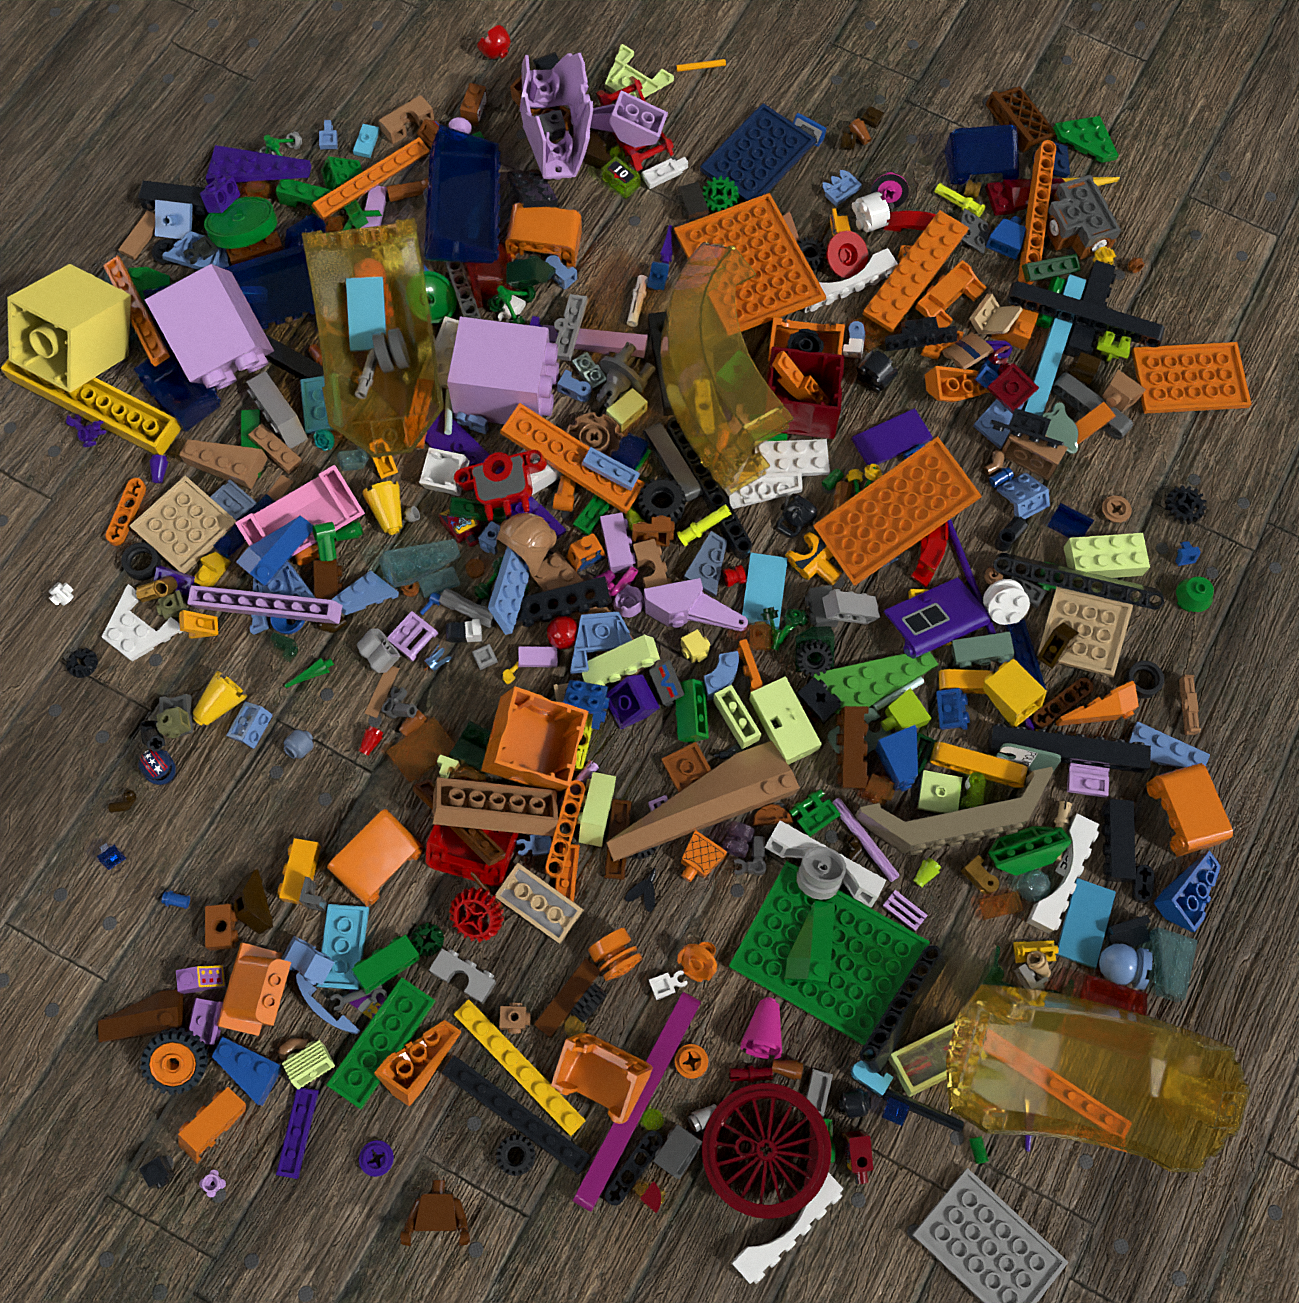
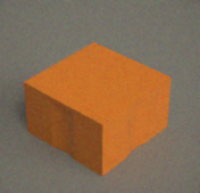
M514 686L500 697L481 771L534 788L556 790V793L570 787L577 760V748L583 736L588 711L563 702L551 701L542 695Z

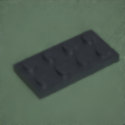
M531 169L529 171L513 170L512 172H507V179L523 208L558 206V199L547 180L543 178L541 171Z

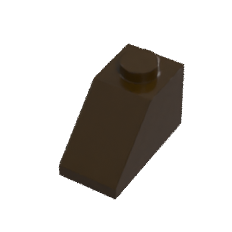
M1061 623L1053 630L1038 654L1037 659L1053 669L1072 646L1079 632L1066 623Z

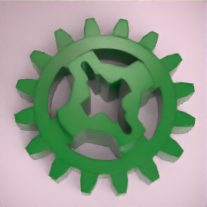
M722 176L719 177V180L713 177L712 183L707 181L708 187L703 186L704 192L701 195L704 199L702 201L704 205L706 204V209H711L712 213L730 208L733 204L738 203L736 199L739 198L738 187L735 186L734 181L729 182V177H726L725 180L722 179Z

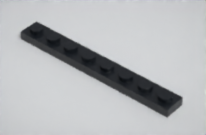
M455 1055L442 1071V1074L578 1175L591 1158L589 1154Z

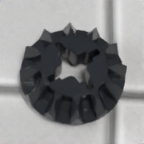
M171 239L158 241L152 248V256L155 261L160 262L162 265L165 263L171 264V261L164 260L162 255L163 252L170 251L176 241Z
M78 648L66 658L68 672L77 678L91 675L98 665L97 655L88 648ZM77 659L84 660L86 667L79 664Z

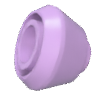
M462 117L450 120L448 125L451 136L456 140L465 139L472 129L468 120Z

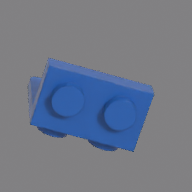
M570 680L563 703L587 710L588 713L593 714L591 728L599 730L600 723L605 722L606 711L604 709H608L610 698H607L608 687Z

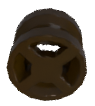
M846 131L842 132L840 149L849 148L854 150L856 142L855 132L848 134Z

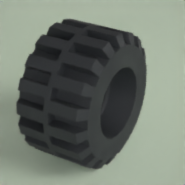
M657 477L656 481L651 479L650 484L647 482L644 484V488L640 490L638 509L640 516L645 518L644 520L647 524L652 522V517L659 515L671 517L674 525L677 524V520H681L685 509L684 490L681 491V485H676L675 480L669 481V478L666 477L665 480ZM656 498H666L672 505L667 508H658L652 504V501Z

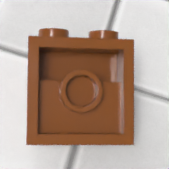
M659 515L652 517L651 524L646 522L633 524L632 546L639 542L655 539L656 545L669 547L670 540H673L674 521H671V517Z

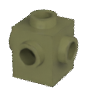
M180 707L168 708L156 715L158 721L156 723L157 730L168 738H177L191 730L188 712Z

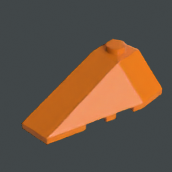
M1022 308V312L1008 332L992 334L991 338L998 341H1007L1010 345L1025 350L1039 313Z
M935 366L924 375L926 391L938 401L957 402L990 393L975 380L979 372L976 370Z

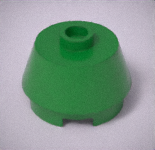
M1204 577L1186 578L1177 586V603L1187 612L1205 611L1213 602V585Z

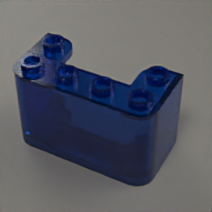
M167 344L165 347L170 355L168 359L155 367L148 358L133 370L147 392L168 415L177 419L180 427L186 433L220 408L221 399L216 394L217 391L214 387L207 389L202 383H194L188 380L173 350Z

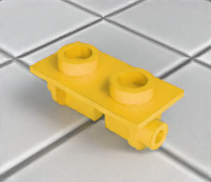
M1054 941L1013 942L1016 963H1026L1028 955L1033 951L1044 953L1048 962L1056 961L1055 954H1058V946L1054 945Z

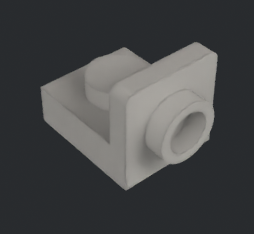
M1026 964L1014 970L1026 992L1033 989L1035 993L1045 987L1043 983L1048 981V978L1045 977L1036 982L1034 979L1035 973Z

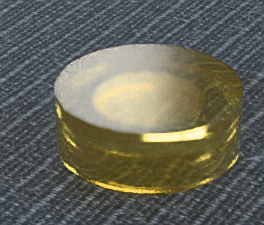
M576 1016L568 1018L565 1022L567 1035L572 1037L584 1033L585 1022L582 1023Z

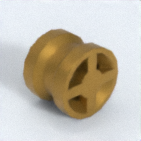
M968 179L963 196H971L977 200L981 182L974 183Z

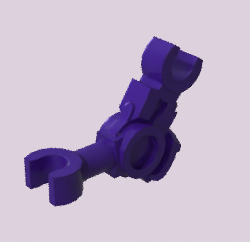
M78 414L75 415L74 419L70 415L66 417L65 422L78 430V438L84 442L83 447L96 445V441L93 440L98 435L106 433V430L100 429L103 421H94L87 426L81 423V417Z

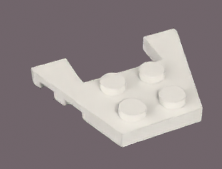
M128 584L102 638L133 662L153 650V647L162 642H167L171 639L170 637L184 631H180V624L172 617L158 631H155L133 614L130 610L140 600L137 598L136 590Z

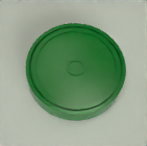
M261 197L237 198L223 213H209L204 221V227L208 237L217 247L234 249L246 247L263 240L274 231L278 220L271 202Z

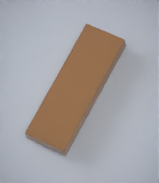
M146 211L118 249L121 254L134 260L138 257L155 233L154 213Z

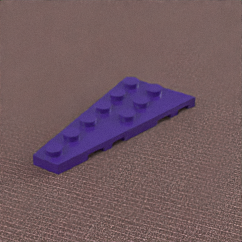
M215 145L206 181L208 184H211L215 177L221 174L233 176L235 182L308 178L311 171L310 160Z

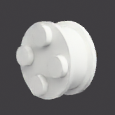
M1012 579L996 581L988 587L983 596L985 609L988 611L991 619L998 624L1008 625L1019 622L1026 615L1030 606L1028 595L1022 586Z

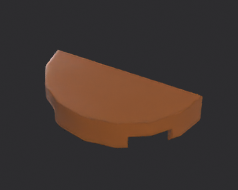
M769 804L757 811L753 819V827L777 825L779 821L789 824L793 821L789 812L780 807V805Z

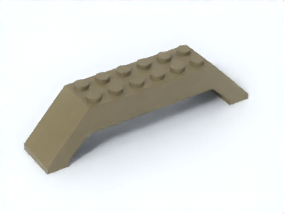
M1047 767L1033 770L1026 777L1024 787L1016 799L904 822L880 807V803L860 807L854 817L860 825L902 853H911V855L923 853L922 850L925 849L936 851L942 849L941 846L948 844L949 847H955L960 845L962 841L967 840L968 843L977 842L981 837L986 836L987 839H992L1006 832V835L1017 833L1018 829L1023 828V825L1029 820L1053 773V768Z

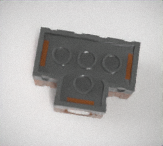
M1087 175L1059 184L1048 209L1045 229L1056 251L1072 246L1077 253V257L1081 260L1094 256L1095 251L1105 246L1111 249L1121 229L1117 225L1113 214L1109 211L1108 205L1101 196V192L1096 183H1094L1092 176Z

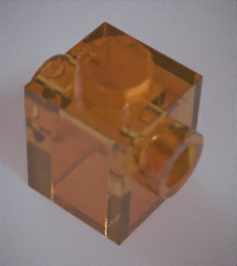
M266 180L247 181V185L244 186L246 196L248 195L249 197H261L268 200V194L271 193L270 183H267Z
M757 621L755 625H750V648L752 650H771V626L764 621Z
M872 774L862 796L869 798V801L873 804L880 803V805H885L887 800L891 801L894 796L895 790L892 788L895 783L891 782V779L886 776Z

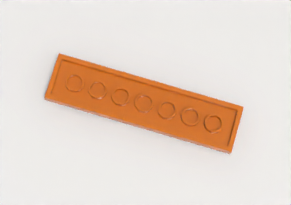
M939 210L863 310V315L892 333L966 235L969 227Z
M521 403L518 404L500 431V434L527 451L539 450L546 459L547 464L627 514L639 495L641 488L644 487L645 483L637 479L633 489L630 491L581 465L590 447Z

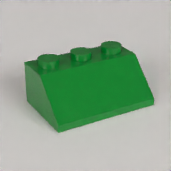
M148 267L129 268V275L154 325L158 324L145 299L169 287L171 283L170 276Z

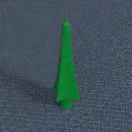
M320 658L300 675L284 685L285 688L330 673L328 668L334 665L332 659L323 661Z

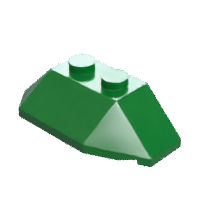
M1032 826L1017 833L997 838L988 855L998 869L1017 876L1052 864L1071 844V839L1062 827Z

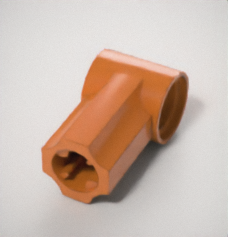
M561 475L558 491L554 496L553 509L572 512L576 482L566 475Z

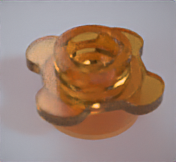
M342 216L327 217V231L333 233L342 231V222L344 221Z

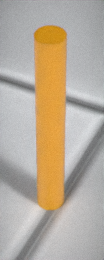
M720 59L676 65V71L726 66V60Z

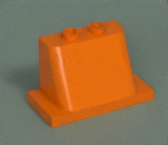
M246 943L240 944L217 1022L218 1027L259 1036L262 1025L274 1026L291 962L281 960L282 953Z

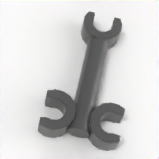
M381 985L367 994H372V1000L375 1004H377L376 996L378 994H383L385 1000L388 997L387 992L382 989ZM363 989L344 996L335 994L330 999L331 1001L340 1000V1005L334 1007L335 1011H340L346 1003L367 995Z

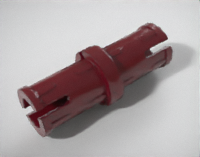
M748 1066V1068H729L730 1082L749 1081V1083H754V1081H772L773 1079L771 1077L773 1076L772 1067L753 1068V1066Z

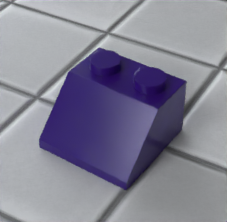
M643 675L628 676L607 693V698H610L609 708L620 729H624L649 717L660 708Z

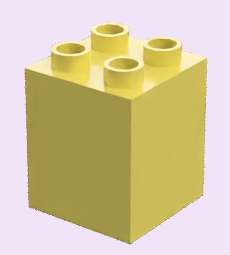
M68 264L7 297L9 361L70 393L129 356L131 295L90 273Z

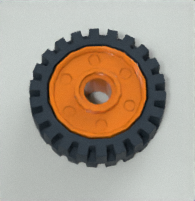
M176 1027L170 1030L165 1029L161 1033L156 1034L147 1044L141 1056L142 1063L140 1067L143 1070V1078L147 1077V1084L150 1085L152 1083L154 1090L159 1088L161 1089L160 1093L163 1094L169 1091V1095H174L175 1092L182 1094L184 1090L186 1092L191 1090L202 1078L208 1063L207 1048H204V1041L200 1042V1037L197 1034L195 1036L192 1035L193 1031L185 1032V1028L176 1030ZM170 1058L177 1059L179 1064L172 1063Z

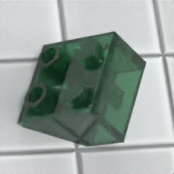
M529 256L528 259H515L513 262L507 263L506 284L515 289L544 284L556 272V268L549 265L548 262L541 260L538 256Z
M469 721L450 752L451 759L459 761L461 766L486 778L489 773L481 771L491 731Z

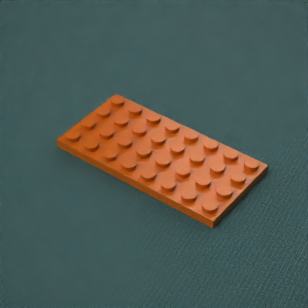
M937 436L813 526L853 585L856 586L982 496Z

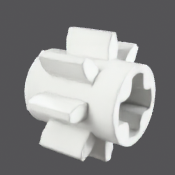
M58 582L49 590L51 594L49 599L55 605L61 603L64 606L74 597L71 594L73 589L67 583L62 585Z

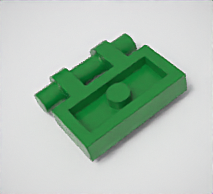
M821 789L815 793L811 792L808 798L802 802H797L788 811L792 817L797 814L802 816L796 823L809 837L841 815L830 799L822 803L820 798L825 794ZM814 804L816 808L808 813L806 808Z

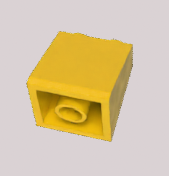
M1013 658L1010 662L1005 661L996 673H990L984 679L983 690L1009 725L1015 728L1043 706L1047 691Z

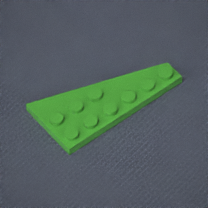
M931 652L915 659L908 657L906 654L827 670L825 674L820 672V676L814 673L812 678L815 677L818 681L821 679L828 687L826 690L831 695L834 693L841 700V709L844 706L871 707L876 702L934 669L939 664Z

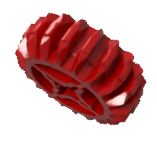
M471 887L469 890L467 888L455 896L449 909V913H451L449 920L454 921L452 927H457V934L462 932L464 938L469 936L471 942L475 939L478 942L483 941V939L489 940L497 934L504 920V916H502L504 909L499 908L501 902L495 901L496 895L492 897L489 895L490 890L484 893L482 887L477 890L475 887ZM487 913H488L489 918H490V923H489V924H488V922H487V920H488V918H487V916H486Z

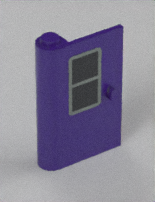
M958 577L884 610L885 615L906 639L904 652L912 659L990 623V616L986 609Z

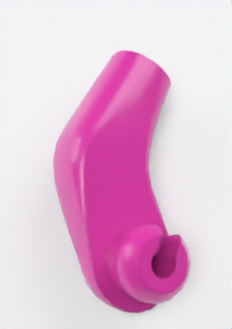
M630 567L617 585L609 583L611 596H616L627 584L630 585L638 573L636 568Z

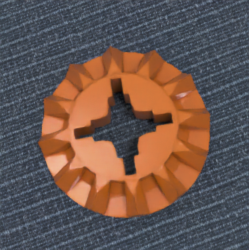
M688 1044L678 1050L675 1056V1067L679 1074L686 1078H698L704 1074L708 1067V1056L702 1047ZM689 1052L693 1059L700 1058V1060L694 1064V1071L689 1064L683 1065V1063H685V1061L688 1060Z

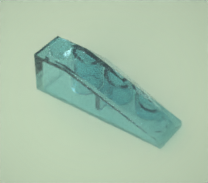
M452 539L384 551L379 561L384 577L395 588L414 584L458 559L460 553L456 540Z

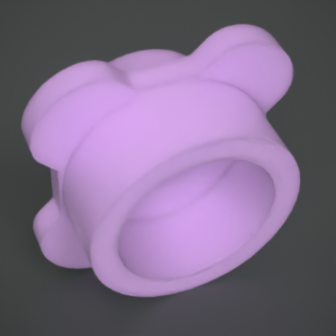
M211 1170L209 1175L199 1182L200 1187L207 1192L208 1197H214L219 1189H223L226 1186V1181L219 1177L217 1170Z

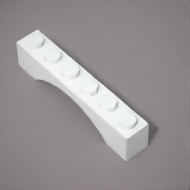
M887 248L873 254L870 262L857 275L840 282H819L826 295V300L803 308V312H813L825 304L833 303L834 300L845 298L855 291L859 292L869 285H875L885 278L888 279L898 266L897 261Z
M1079 814L1071 818L1070 826L1067 827L1066 833L1071 839V844L1067 847L1068 862L1065 875L1057 889L1050 896L1034 904L1026 923L1048 934L1059 928L1062 921L1059 917L1062 912L1066 911L1069 905V901H1067L1068 896L1073 894L1077 886L1074 882L1077 876L1080 877L1084 870L1082 863L1084 859H1088L1092 851L1089 848L1091 842H1095L1098 837V823Z
M779 821L765 848L782 858L794 857L803 859L805 853L811 848L827 846L794 829L790 825ZM840 854L846 863V874L842 882L849 889L854 899L871 908L877 900L886 880Z
M828 1172L827 1178L818 1194L802 1208L797 1220L785 1233L769 1243L745 1247L732 1260L731 1264L749 1284L753 1281L757 1284L765 1276L763 1271L768 1266L774 1267L781 1259L779 1255L784 1250L788 1252L796 1244L794 1239L799 1234L804 1236L812 1227L810 1223L815 1218L817 1220L821 1219L827 1212L825 1208L830 1203L834 1205L842 1197L840 1194L843 1190L841 1185Z

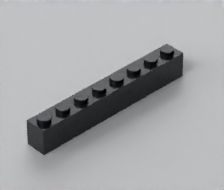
M1005 724L993 725L989 731L988 753L992 754L1002 753L1007 756H1015L1012 753L1000 752L1003 744L1011 743L1056 753L1061 756V763H1076L1137 773H1146L1150 769L1151 746L1145 745L1143 742L1125 743L1122 739L1110 741L1105 740L1104 737L1087 738L1083 734L1071 736L1060 731L1048 733L1044 729L1032 731L1021 726L1009 728Z

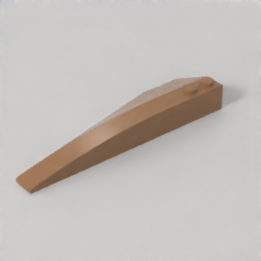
M769 741L736 753L610 839L606 844L614 862L695 832V830H701L795 795L800 787L774 743Z

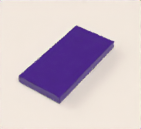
M914 408L853 436L851 440L867 465H879L915 448L917 444L931 441L933 436Z

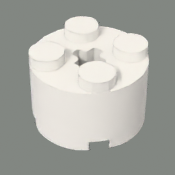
M874 192L858 198L852 203V209L857 218L856 226L859 230L863 229L865 232H871L889 224L887 223V220L890 219L889 207L886 200L882 201L880 197L882 194L880 192Z

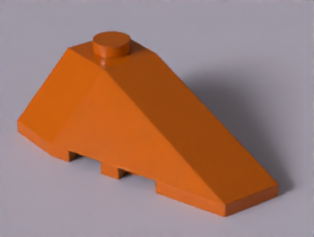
M1134 681L1110 691L1111 693L1104 696L1103 700L1100 697L1094 699V701L1087 704V708L1081 706L1061 716L1055 724L1057 726L1117 720L1121 717L1127 719L1133 716V711L1139 707Z
M443 1020L426 1031L422 1037L413 1043L409 1042L405 1045V1048L396 1054L394 1052L389 1055L374 1072L375 1075L393 1096L410 1107L461 1034V1030Z

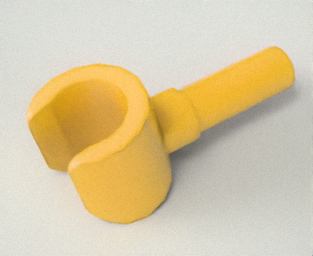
M518 662L512 668L503 672L502 679L506 684H510L515 680L513 673L518 669Z

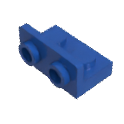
M960 688L936 691L940 729L946 730L960 727L963 730L967 729V723H970V718L965 709V705L968 704L966 693Z

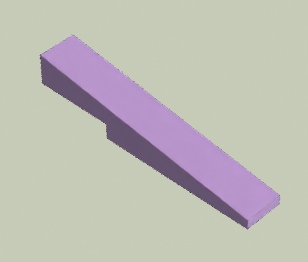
M543 325V327L549 329V343H556L558 333L555 327ZM580 328L574 349L609 355V352L620 353L626 342H629L636 347L631 356L644 358L648 335Z

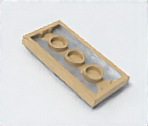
M520 863L516 864L495 894L498 900L559 944L562 943L584 911V909Z

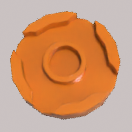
M705 941L699 945L687 944L679 952L677 962L682 964L684 967L682 971L690 979L697 982L709 981L717 971V963L714 958L716 948L712 943Z

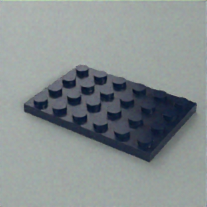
M763 103L700 166V171L712 180L713 177L716 180H719L720 176H722L723 180L729 177V182L734 181L735 186L738 187L739 199L746 202L767 194L815 144L816 139Z

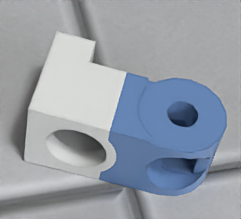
M854 321L849 325V345L844 344L843 354L844 357L862 358L865 340L864 325L859 321Z

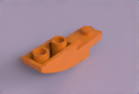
M784 351L779 352L772 364L780 374L777 379L778 382L800 402L819 405L821 402H825V405L829 406L830 399L811 375L804 377Z

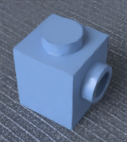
M493 521L488 524L480 535L479 543L482 550L496 555L498 552L496 538L500 526Z

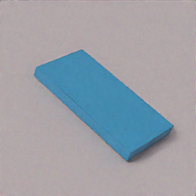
M1076 878L1074 883L1077 886L1070 897L1057 945L1058 954L1055 955L1095 969L1116 892Z

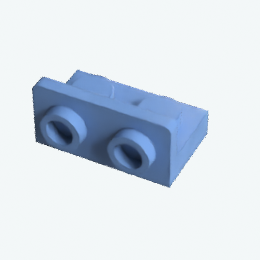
M245 701L226 736L245 743L254 749L271 720L272 714L262 706Z

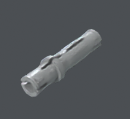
M374 348L369 350L362 375L358 378L359 383L355 396L360 399L367 397L368 389L373 383L372 378L378 363Z

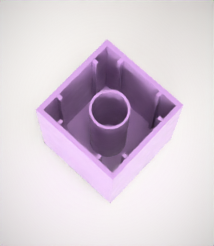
M210 264L145 299L190 382L202 383L207 389L215 386L219 390L237 381L233 374L234 372L247 369L251 373L269 363L265 356L274 350L232 272Z
M460 317L447 380L454 418H456L458 412H463L468 416L470 414L474 416L480 415L490 423L505 424L519 403L541 417L543 415L551 416L554 403V394H551L552 384H557L559 363L557 362L558 344L549 343V329L546 327Z

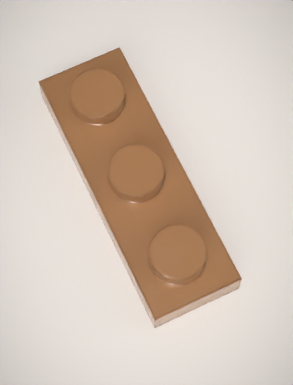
M262 423L248 434L249 439L288 474L302 463V459Z

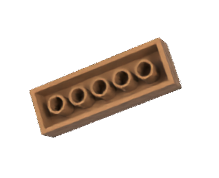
M437 777L433 792L432 824L553 837L558 823L556 790Z

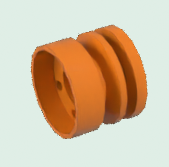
M620 928L608 934L588 949L594 962L605 961L599 968L600 972L610 969L603 975L605 981L626 974L642 960L640 953L631 956L637 950L636 946L625 948L631 941L625 928Z

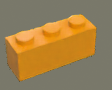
M294 838L293 844L289 845V860L283 867L284 880L278 887V895H280L279 898L283 902L303 905L299 899L305 877H310L312 881L314 879L321 850L318 842Z

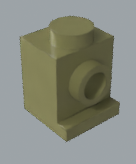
M180 590L172 595L158 599L159 605H156L158 614L166 620L170 617L173 619L178 618L179 612L183 610L188 611L185 598Z

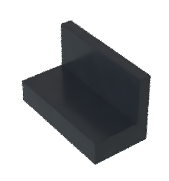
M1148 915L1106 928L1105 932L1110 945L1125 944L1134 947L1152 941L1146 927L1147 924L1151 923Z

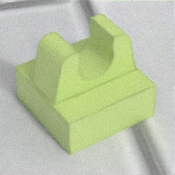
M443 755L439 756L437 763L441 767L439 771L440 777L449 778L451 772L458 773L460 769L459 761Z

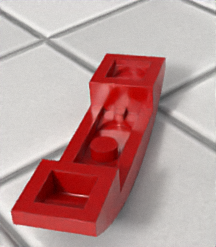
M922 211L890 212V219L887 220L889 224L884 226L883 230L901 232V228L925 230L936 214Z

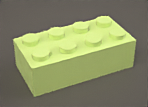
M1143 533L1069 538L1064 545L1068 568L1110 578L1143 576L1150 568ZM1076 577V578L1073 579V581L1083 580V579L1080 578V577Z

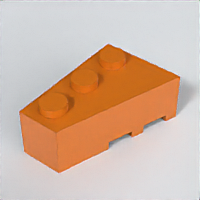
M229 1087L224 1091L219 1090L207 1107L205 1105L202 1106L195 1114L196 1117L191 1122H185L179 1129V1147L196 1164L202 1159L199 1155L208 1146L212 1148L216 1143L215 1139L222 1132L227 1131L246 1111V1103Z

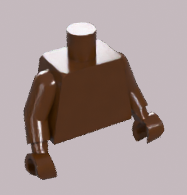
M432 1180V1194H422L420 1198L415 1200L404 1226L405 1231H401L400 1234L401 1244L411 1246V1233L414 1230L460 1232L459 1246L469 1244L470 1235L469 1231H467V1218L461 1200L455 1197L454 1194H445V1180Z

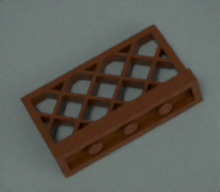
M1020 86L1001 93L997 91L991 92L985 105L1022 153L1028 151L1031 146L1056 137L1052 126ZM1018 93L1021 99L1014 97L1013 94ZM1011 102L1018 103L1020 106L1012 105ZM1022 106L1029 107L1030 111L1022 108ZM1021 113L1028 115L1029 119L1021 117ZM1032 117L1038 119L1040 123L1033 121ZM1030 125L1037 127L1038 131L1030 129ZM1041 129L1046 130L1049 134L1042 133Z

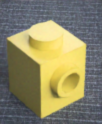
M698 629L681 638L680 645L683 648L682 653L686 659L689 658L694 663L695 661L701 662L708 657L710 643L705 636L702 637Z

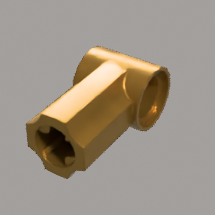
M165 576L159 580L136 587V595L143 603L158 597H164L176 591L178 584L172 576Z

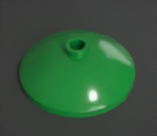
M423 271L413 276L407 284L405 292L407 305L411 312L421 321H429L430 324L443 323L445 316L450 318L455 312L457 306L455 291L452 284L443 275L433 271Z

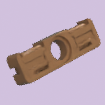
M1183 675L1179 679L1185 735H1196L1201 730L1199 728L1197 693H1195L1194 675Z

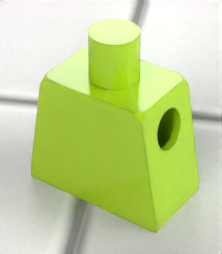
M910 688L887 707L885 714L888 718L881 721V725L886 732L894 727L899 732L913 725L916 728L925 726L929 723L931 717Z

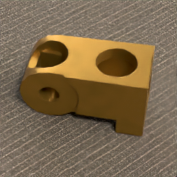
M977 855L961 872L981 893L991 894L998 889L999 880L985 870L981 865L984 860Z

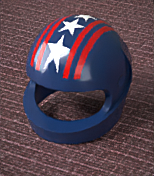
M149 749L141 755L138 767L149 782L156 785H165L173 780L176 774V767L167 751L161 749L160 751L153 752ZM170 766H172L168 777L163 780H153L164 776L169 771Z

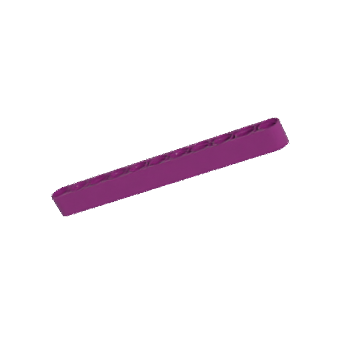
M684 991L681 994L646 1061L652 1065L653 1069L629 1119L623 1124L613 1123L572 1202L592 1212L701 1003L700 1000Z

